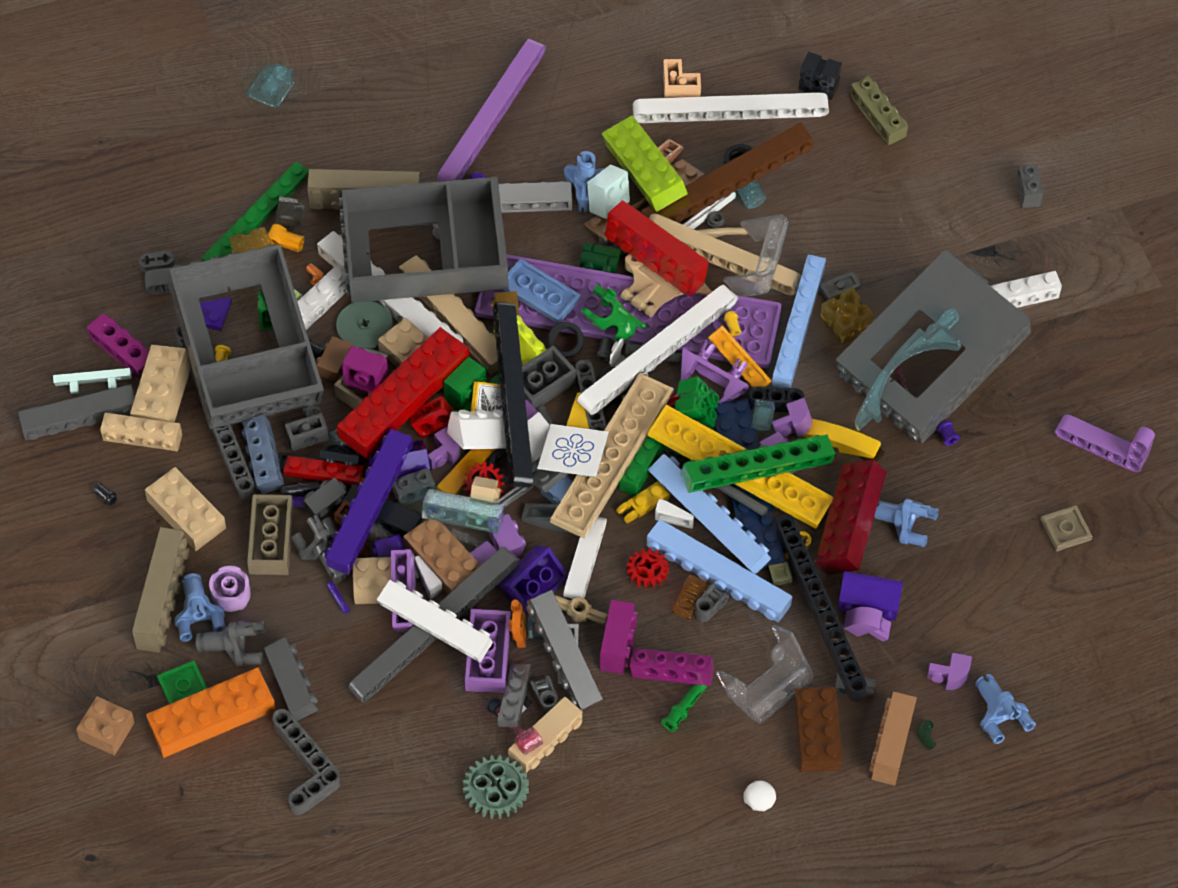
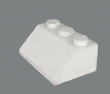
M495 409L493 411L476 410V412L459 410V412H451L447 434L463 449L506 448L503 411Z

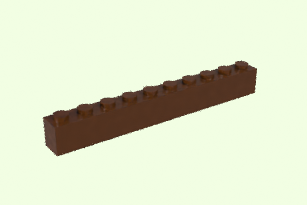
M800 122L686 185L685 188L688 194L656 212L650 205L641 210L642 214L647 218L651 214H658L681 223L685 218L697 214L705 207L712 206L716 201L728 197L732 192L744 188L750 182L762 178L763 175L770 171H775L779 166L793 161L797 156L809 152L814 148L812 137Z

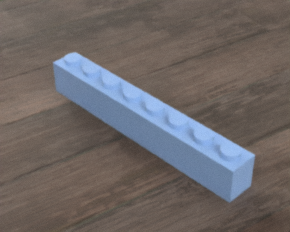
M809 254L807 256L773 373L772 387L791 388L819 286L824 274L826 258Z
M663 454L648 471L756 575L772 559L767 554L769 550L762 543L758 545L754 541L756 537L749 530L743 531L741 528L744 525L737 518L732 520L728 516L730 512L723 505L719 507L716 504L718 500L711 493L706 495L703 490L688 493L681 476L682 470L678 467L680 463L673 456L668 458Z
M659 519L647 535L646 545L653 552L659 550V553L664 554L667 560L676 562L684 570L696 574L701 580L715 584L718 590H724L735 600H741L752 610H758L763 613L769 620H775L779 623L792 603V596L661 519Z

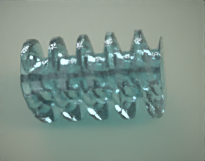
M757 180L737 190L744 205L749 209L761 205L767 199Z

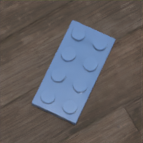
M521 258L508 272L509 289H503L505 292L517 291L518 300L557 324L581 300L580 294Z

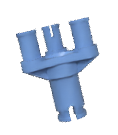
M583 151L580 153L581 157L577 156V166L567 165L564 168V176L566 178L565 182H571V189H576L578 211L582 212V208H584L583 212H587L589 210L587 182L605 168L595 169V155L592 152Z
M906 499L899 505L879 500L874 517L878 520L894 523L901 544L908 545L909 543L925 547L927 535L911 532L912 526L916 518L920 516L936 520L939 509L923 505L921 502H914L911 499Z
M195 573L184 576V580H182L185 594L184 610L174 618L175 626L179 630L180 640L186 642L192 639L190 625L198 621L211 620L214 631H225L224 609L209 602V598L204 593L201 576Z
M986 674L988 682L984 680L983 676L976 681V688L988 704L987 712L980 726L984 732L989 734L994 744H999L1005 739L997 725L1006 720H1014L1015 718L1019 720L1025 731L1034 729L1036 723L1028 714L1025 704L1013 701L1014 698L1009 691L1003 692L991 674Z

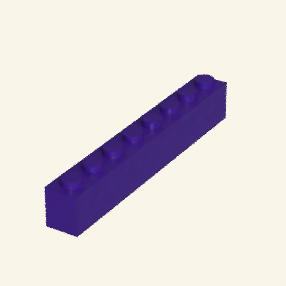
M390 429L388 435H384L381 442L382 447L380 451H376L373 458L374 463L372 467H368L365 474L366 479L364 483H360L357 490L358 495L356 499H352L348 515L345 514L342 518L340 531H336L334 534L332 547H328L324 558H326L327 567L349 575L413 446L411 436Z

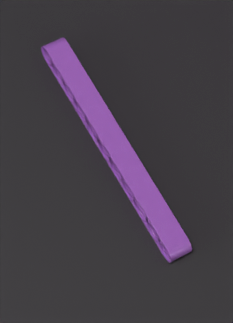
M527 39L440 169L437 176L438 182L461 180L541 60L545 52V45Z

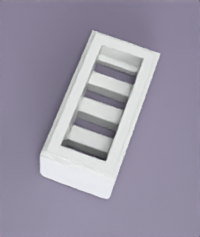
M659 498L655 511V520L659 521L661 519L666 523L690 529L693 528L694 515Z
M416 556L415 567H417L418 575L428 597L433 599L442 592V582L419 556Z

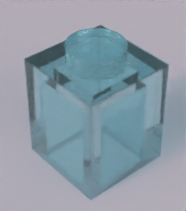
M755 400L751 428H755L758 431H770L775 411L774 402Z

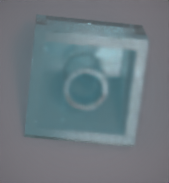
M278 63L263 67L245 93L246 96L278 108L294 84L293 69Z

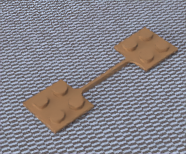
M683 159L672 165L685 186L705 175ZM643 198L632 207L637 209L648 201L646 198ZM597 215L584 224L586 228L600 238L608 241L607 237L604 236L607 219Z

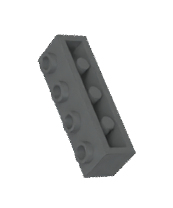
M284 637L264 647L291 715L298 721L318 711L319 709L316 705L319 702L314 691L311 692L309 688L312 684L309 677L304 675L302 671L305 667L301 659H297L296 653H298L294 642L290 643Z

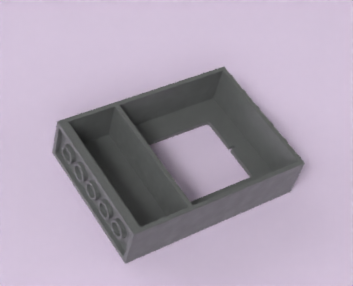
M498 177L342 190L339 206L347 296L351 295L352 303L509 289ZM438 224L443 270L372 276L368 235L370 229Z
M270 244L258 250L252 248L240 254L234 252L226 257H212L208 261H194L190 265H176L169 269L168 286L209 429L243 422L263 414L269 416L303 408L310 404L321 403L324 389L281 244L276 246ZM257 285L261 286L279 348L217 362L199 299L228 292L227 288H230V291Z
M945 249L836 359L838 376L845 383L849 382L852 384V388L858 394L862 393L865 395L866 400L872 406L876 405L879 407L880 412L886 418H892L894 420L893 423L900 430H906L908 432L907 435L913 441H919L922 444L936 430L937 426L944 422L1031 334L1030 318ZM918 311H921L961 344L965 351L918 398H915L895 380L890 382L892 378L872 362L871 358Z

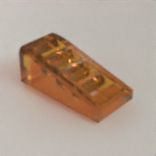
M689 575L672 609V613L690 620L695 611L697 600L706 590L707 582ZM689 591V592H691V593H693V594H696V596H693V595H691V594H689V593H687V592ZM685 598L689 601H692L693 603L691 604L683 599ZM680 605L685 606V607L689 608V611H687V610H685V609H683V608H680L679 606H680Z

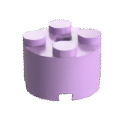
M224 566L215 574L213 573L209 581V587L214 605L222 607L227 612L245 609L251 596L249 579L246 573L236 566Z

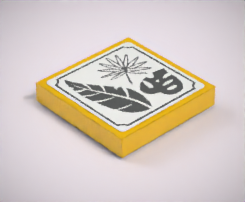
M474 382L471 412H476V410L493 411L495 409L502 411L500 384Z

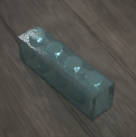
M429 489L423 501L422 518L498 534L503 522L505 505Z

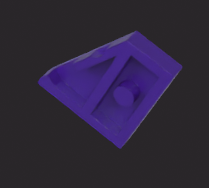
M231 298L200 302L208 329L222 331L232 303Z

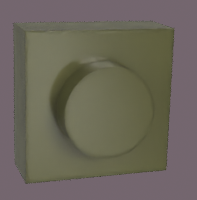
M788 562L768 566L772 585L792 583Z

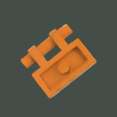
M513 600L511 602L512 619L509 620V631H512V640L516 641L517 647L526 648V615L522 604L518 600Z

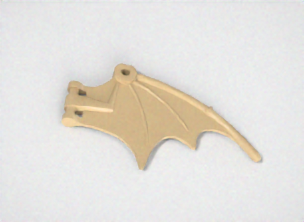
M743 227L697 230L714 238L724 235L749 234V229ZM629 254L625 257V269L633 273L634 283L630 288H626L622 292L621 298L625 301H630L631 305L638 310H643L648 317L651 318L669 300L685 294L680 292L671 283L666 282L660 275L652 272L646 265L637 261L632 255ZM705 283L696 292V294L706 296L712 293Z

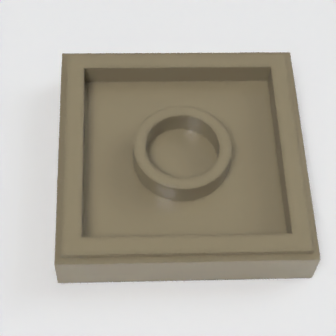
M1077 505L1041 516L1040 520L1056 552L1090 541L1093 538Z

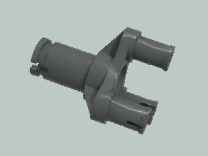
M314 515V519L310 517L307 520L315 534L314 541L308 546L301 532L296 533L290 539L297 548L298 556L301 560L320 559L329 576L332 577V581L334 583L346 578L348 574L327 567L326 558H324L327 548H331L334 543L333 537L338 529L331 517L321 522L318 515Z
M239 621L238 623H229L225 631L197 633V651H226L238 668L246 667V665H261L264 662L263 653H245L246 636H255L258 633L265 634L266 625H263L265 621Z

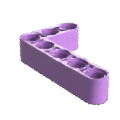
M1064 415L1055 430L1059 438L1133 472L1141 471L1149 456L1155 437L1151 429L1140 427L1131 443L1071 415Z

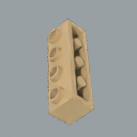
M111 413L104 414L100 428L103 441L172 451L179 450L182 438L180 423Z

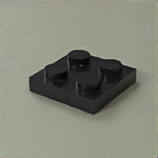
M327 443L320 452V458H325L326 462L335 463L336 461H343L345 465L355 466L364 458L350 446Z

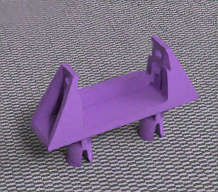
M705 340L698 354H693L683 348L681 381L691 377L696 370L699 374L725 388L723 396L718 402L719 404L730 402L750 390L748 384L740 380L741 374L748 365L745 361L741 364L742 361L737 358L731 371L725 372L708 362L709 356L716 347L713 343L709 346L710 343Z

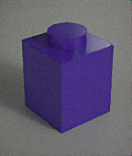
M400 534L376 540L375 545H373L375 556L391 557L392 550H404Z

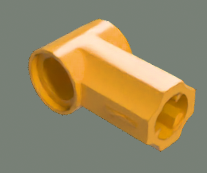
M273 224L265 238L267 245L274 244L276 246L281 244V247L296 252L302 250L305 241L304 236L288 232L279 224Z

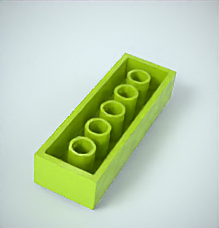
M633 115L601 133L609 151L622 168L628 171V176L656 212L688 194L681 177Z

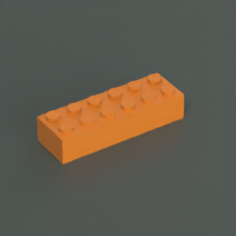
M255 668L146 714L161 754L165 758L274 712L276 709L274 699L259 668Z

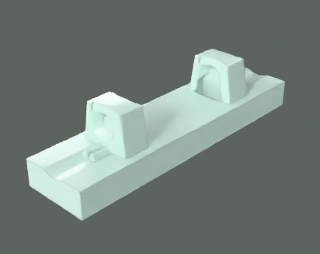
M130 368L53 375L55 386L70 385L71 394H79L78 384L108 381V388L110 390L117 388V380L132 379Z

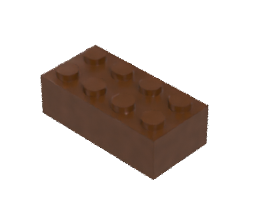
M836 687L796 688L794 703L800 772L841 770L843 756Z

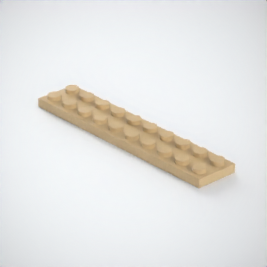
M639 373L604 430L609 433L596 477L577 475L550 518V523L584 539L586 538L647 437L649 429L673 394L674 388Z

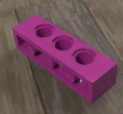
M104 313L87 326L89 338L125 368H130L131 373L141 380L150 349L147 350L138 339L132 338L125 328H120L112 317L108 318Z
M634 648L630 662L632 677L637 679L711 686L714 674L712 656Z

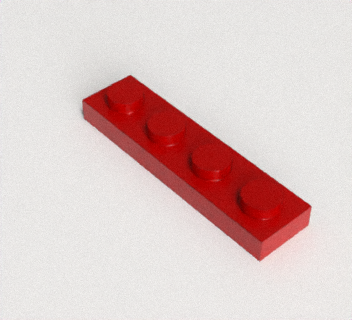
M288 455L283 473L285 476L319 481H330L335 478L343 484H356L359 486L364 470L363 466L358 465L349 466L344 463H331L324 460Z

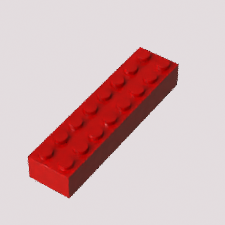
M439 327L337 425L338 438L368 459L381 446L384 435H388L390 429L396 431L444 385L443 381L469 357V347L442 327Z

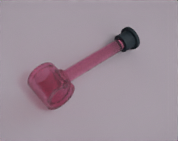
M493 698L487 703L486 709L499 716L501 701L498 698ZM520 726L510 727L518 735L515 737V742L524 755H527L543 744L542 738L535 728L531 727L528 730H523Z

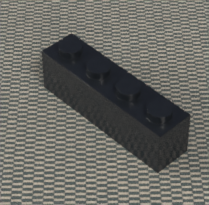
M353 484L343 501L346 500L351 503L353 498L356 499L359 486ZM386 499L374 526L394 535L400 534L401 538L404 539V535L422 523V515L414 509L410 510L403 507L397 501L392 502Z

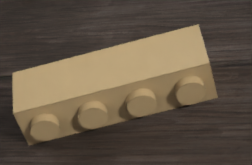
M564 697L508 749L509 758L512 761L516 760L517 766H522L523 771L526 773L530 769H535L540 763V759L550 755L555 745L565 741L568 733L573 729L576 730L582 724V711Z

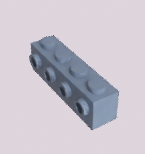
M264 414L243 421L244 429H242V434L248 444L245 448L248 456L251 458L249 466L255 476L252 478L255 488L259 489L263 495L280 489V485L283 486L284 481L271 422Z

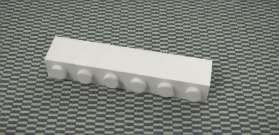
M391 580L388 581L377 598L380 605L479 663L482 661L493 643L489 638V633L482 629L477 631L472 628L473 624L465 619L462 621L456 618L457 615L448 609L446 611L439 609L440 605L432 600L427 602L422 599L423 595L415 590L412 592L406 589L407 586L400 581L395 583Z

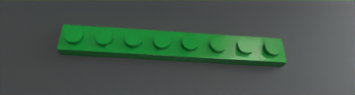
M295 162L202 256V262L208 261L212 257L218 256L222 258L234 253L308 178L309 169Z

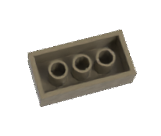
M253 495L248 550L249 574L289 575L290 538L293 519L292 495Z

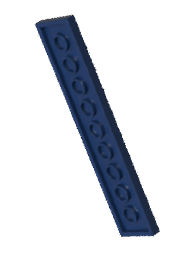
M749 400L718 403L717 409H714L716 412L714 425L716 432L746 449H758L759 444ZM730 484L768 508L766 515L763 517L730 497L734 516L744 525L741 529L745 532L749 530L756 537L754 541L758 545L762 543L769 550L767 554L772 559L762 569H768L769 565L786 562L781 540L777 533V522L773 505L736 484Z

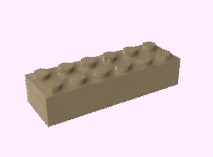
M309 169L310 208L318 210H340L339 198H342V190L419 184L420 172Z
M160 527L132 630L136 649L160 653L161 647L166 644V628L169 629L171 625V617L169 616L171 611L175 609L176 600L174 597L180 590L179 578L184 575V559L187 560L189 556L187 539H185L182 530Z

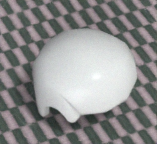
M754 781L744 791V802L754 811H766L776 801V792L766 781Z

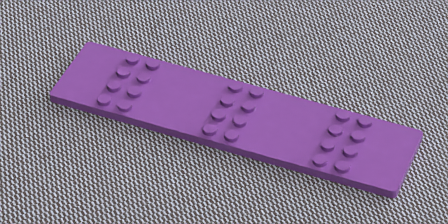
M507 255L508 272L521 258L581 295V300L561 322L576 324L580 327L583 335L598 339L608 337L612 341H617L613 339L617 334L615 328L601 331L580 312L583 308H587L600 318H607L611 315L610 307L608 306L605 309L600 304L602 300L592 292L597 284L605 290L612 289L615 291V298L623 307L641 322L646 323L644 329L637 327L634 335L630 339L623 341V343H627V341L640 345L647 343L706 297V295L696 293L691 297L686 294L679 295L663 304L650 318L645 315L643 310L640 311L632 306L630 301H625L621 298L622 292L626 288H630L634 283V277ZM480 291L475 307V316L494 320L491 300H495L494 293L505 291ZM736 295L738 296L737 302L725 312L735 311L738 314L737 320L741 334L732 337L760 368L767 369L771 362L782 305L778 302ZM518 300L519 316L526 326L551 330L557 325L553 320ZM724 314L676 351L683 352L684 348L693 354H698L705 340L710 343L709 346L712 344L708 337L723 325L729 332L727 323L724 321ZM569 329L560 331L564 333L575 334L572 330ZM716 347L709 356L710 359L728 362Z

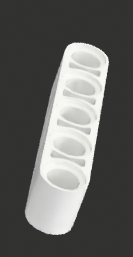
M598 516L586 538L580 537L565 585L564 598H585L605 531L607 518Z

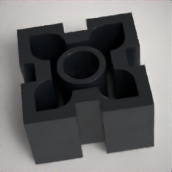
M808 52L801 66V78L798 89L806 93H812L813 91L825 93L828 99L832 100L839 86L842 62L830 58L824 60L821 59V55Z

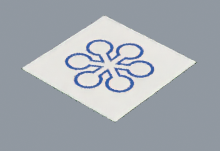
M550 424L537 469L596 477L609 432Z

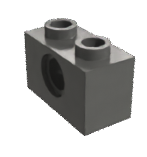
M322 413L285 424L286 437L292 452L329 440L328 429Z

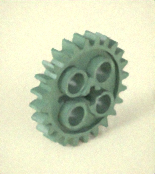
M491 755L489 761L483 757V763L475 761L476 768L470 766V773H465V778L467 779L463 780V794H466L465 801H470V808L476 806L475 813L482 811V817H485L487 813L490 814L491 819H493L494 814H497L498 818L501 819L502 813L509 817L510 810L517 813L516 806L522 808V801L527 800L526 794L529 793V788L527 787L529 786V780H526L527 773H522V766L516 768V760L509 763V757L503 761L501 755L498 756L497 760ZM495 772H501V773H503V774L500 775V776H495V775H494ZM479 783L486 784L485 787H478L477 785ZM512 786V787H514L515 789L512 790V791H509V790H506V787ZM491 798L499 799L497 802L489 801Z

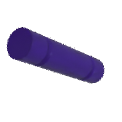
M329 582L326 586L342 612L344 614L350 611L349 606L334 582Z

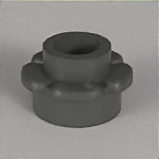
M718 211L711 212L708 216L707 224L712 226V228H720V226L725 224L723 214Z

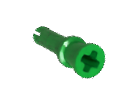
M694 684L677 705L672 706L668 716L661 720L663 727L670 732H676L679 723L687 718L688 710L708 686Z

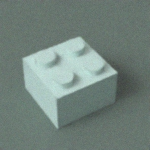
M610 164L587 182L589 210L595 215L607 219L608 212L622 200L626 203L630 202L628 171Z

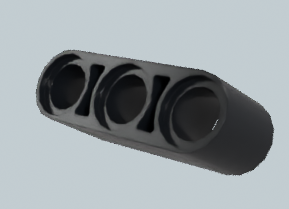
M754 387L749 392L748 400L750 409L754 411L789 412L786 404L794 402L793 400L804 398V393L798 388Z

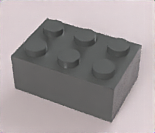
M554 346L522 366L525 400H528L535 409L546 404L577 383V370Z

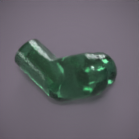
M926 719L919 726L918 738L928 750H932L937 745L930 737L934 725L931 720Z

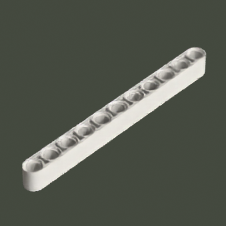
M825 93L638 99L633 102V115L638 123L822 117L829 113L828 97Z
M725 285L719 286L586 389L579 396L578 403L591 415L597 413L633 385L639 373L647 374L733 307L738 300V296Z

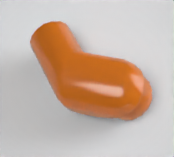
M312 263L307 266L306 271L313 276L311 284L315 286L324 277V273Z

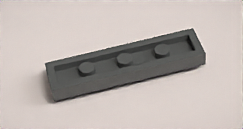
M511 664L497 720L498 727L519 726L531 675V664Z

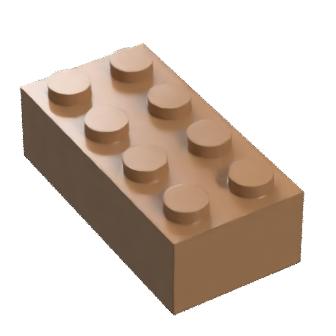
M435 515L403 536L404 547L411 549L415 557L419 556L441 580L442 589L447 595L481 566Z
M893 692L892 698H887L869 770L873 772L871 780L895 786L917 697Z

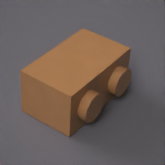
M332 336L330 342H327L324 346L323 355L318 357L316 361L319 376L337 382L343 375L342 363L353 344Z

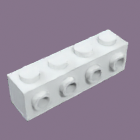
M335 266L297 301L306 330L347 292L345 272Z
M1056 271L991 285V287L1018 308L1059 298L1062 285Z

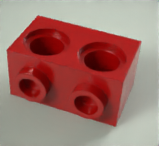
M440 396L422 405L410 417L411 425L423 439L447 427L450 414L454 410L445 398Z

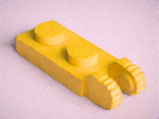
M657 481L628 500V502L620 505L616 511L622 515L632 509L633 511L624 517V521L629 523L657 507L659 498L665 501L669 499L670 493Z

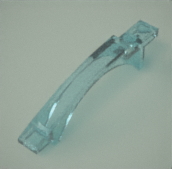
M954 308L945 311L940 316V320L928 326L926 332L919 328L894 354L877 377L855 419V426L858 431L872 419L877 423L882 420L880 411L882 390L888 377L898 365L909 357L924 351L934 349L958 351L961 348L960 339L949 330L959 320L958 312Z

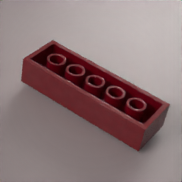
M875 460L842 465L815 559V563L827 574L857 571L860 569L887 473Z

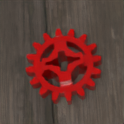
M483 462L482 466L480 463H476V468L469 467L471 473H465L464 475L468 477V480L463 481L468 486L464 488V491H470L468 497H471L473 477L478 471H480L478 477L492 479L490 477V472H492L496 480H498V488H501V485H506L505 482H501V479L505 476L498 474L501 469H494L495 464L493 463L488 467L487 462Z
M641 548L640 554L635 551L634 557H629V563H627L626 568L627 577H631V583L637 582L636 587L642 584L644 589H647L649 585L654 589L656 583L661 586L662 580H667L669 562L664 561V554L659 556V550L653 553L651 548L648 549V552Z

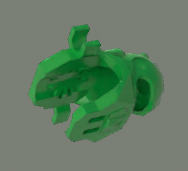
M598 284L592 292L602 300L600 304L605 309L608 306L610 307L611 315L607 318H600L587 308H583L580 311L601 331L615 328L617 334L613 339L617 341L621 338L624 341L630 339L636 332L637 327L642 329L646 327V323L641 322L615 298V291L612 289L605 290Z

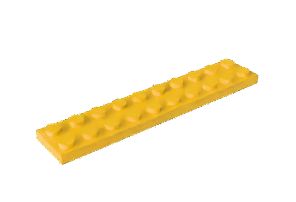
M668 405L664 407L647 436L695 461L704 460L707 457H719L726 453H738L746 449ZM791 473L735 483L737 486L815 529L833 500V496Z

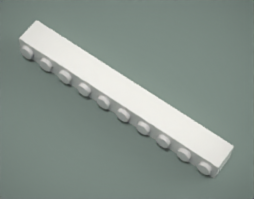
M332 231L317 243L318 254L333 267L336 266L345 272L342 235ZM371 261L372 276L385 275L384 271L380 267L373 265ZM411 297L374 301L384 306L397 322L407 318L428 338L439 327H442L463 343V338L459 334H455L445 322L442 323L438 320L432 311L425 309L419 300Z

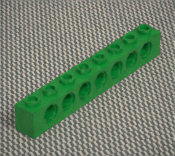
M828 434L822 436L815 435L807 439L799 438L792 442H780L773 446H761L753 450L745 449L733 454L726 453L719 457H707L699 461L691 460L684 463L681 476L688 493L831 464L835 451Z

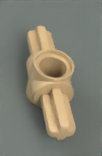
M555 596L561 610L566 611L573 621L580 623L586 622L588 619L602 625L606 623L608 615L592 609V605L588 604L584 598H573L570 601ZM576 609H583V611L578 612Z

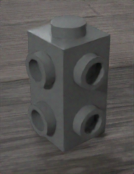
M335 478L330 481L326 480L320 485V489L315 492L311 491L304 497L303 507L312 517L318 515V518L323 519L330 513L333 507L341 506L347 489L341 481L338 482Z

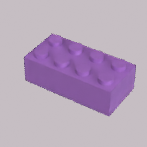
M471 609L470 623L473 624L472 628L477 631L482 629L489 633V638L493 643L480 663L467 656L465 691L504 693L507 679L511 611Z

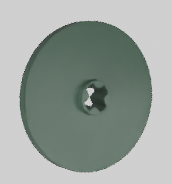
M373 301L354 302L340 312L336 328L341 340L352 343L354 347L373 349L378 347V339L393 328V322L389 311L379 303Z

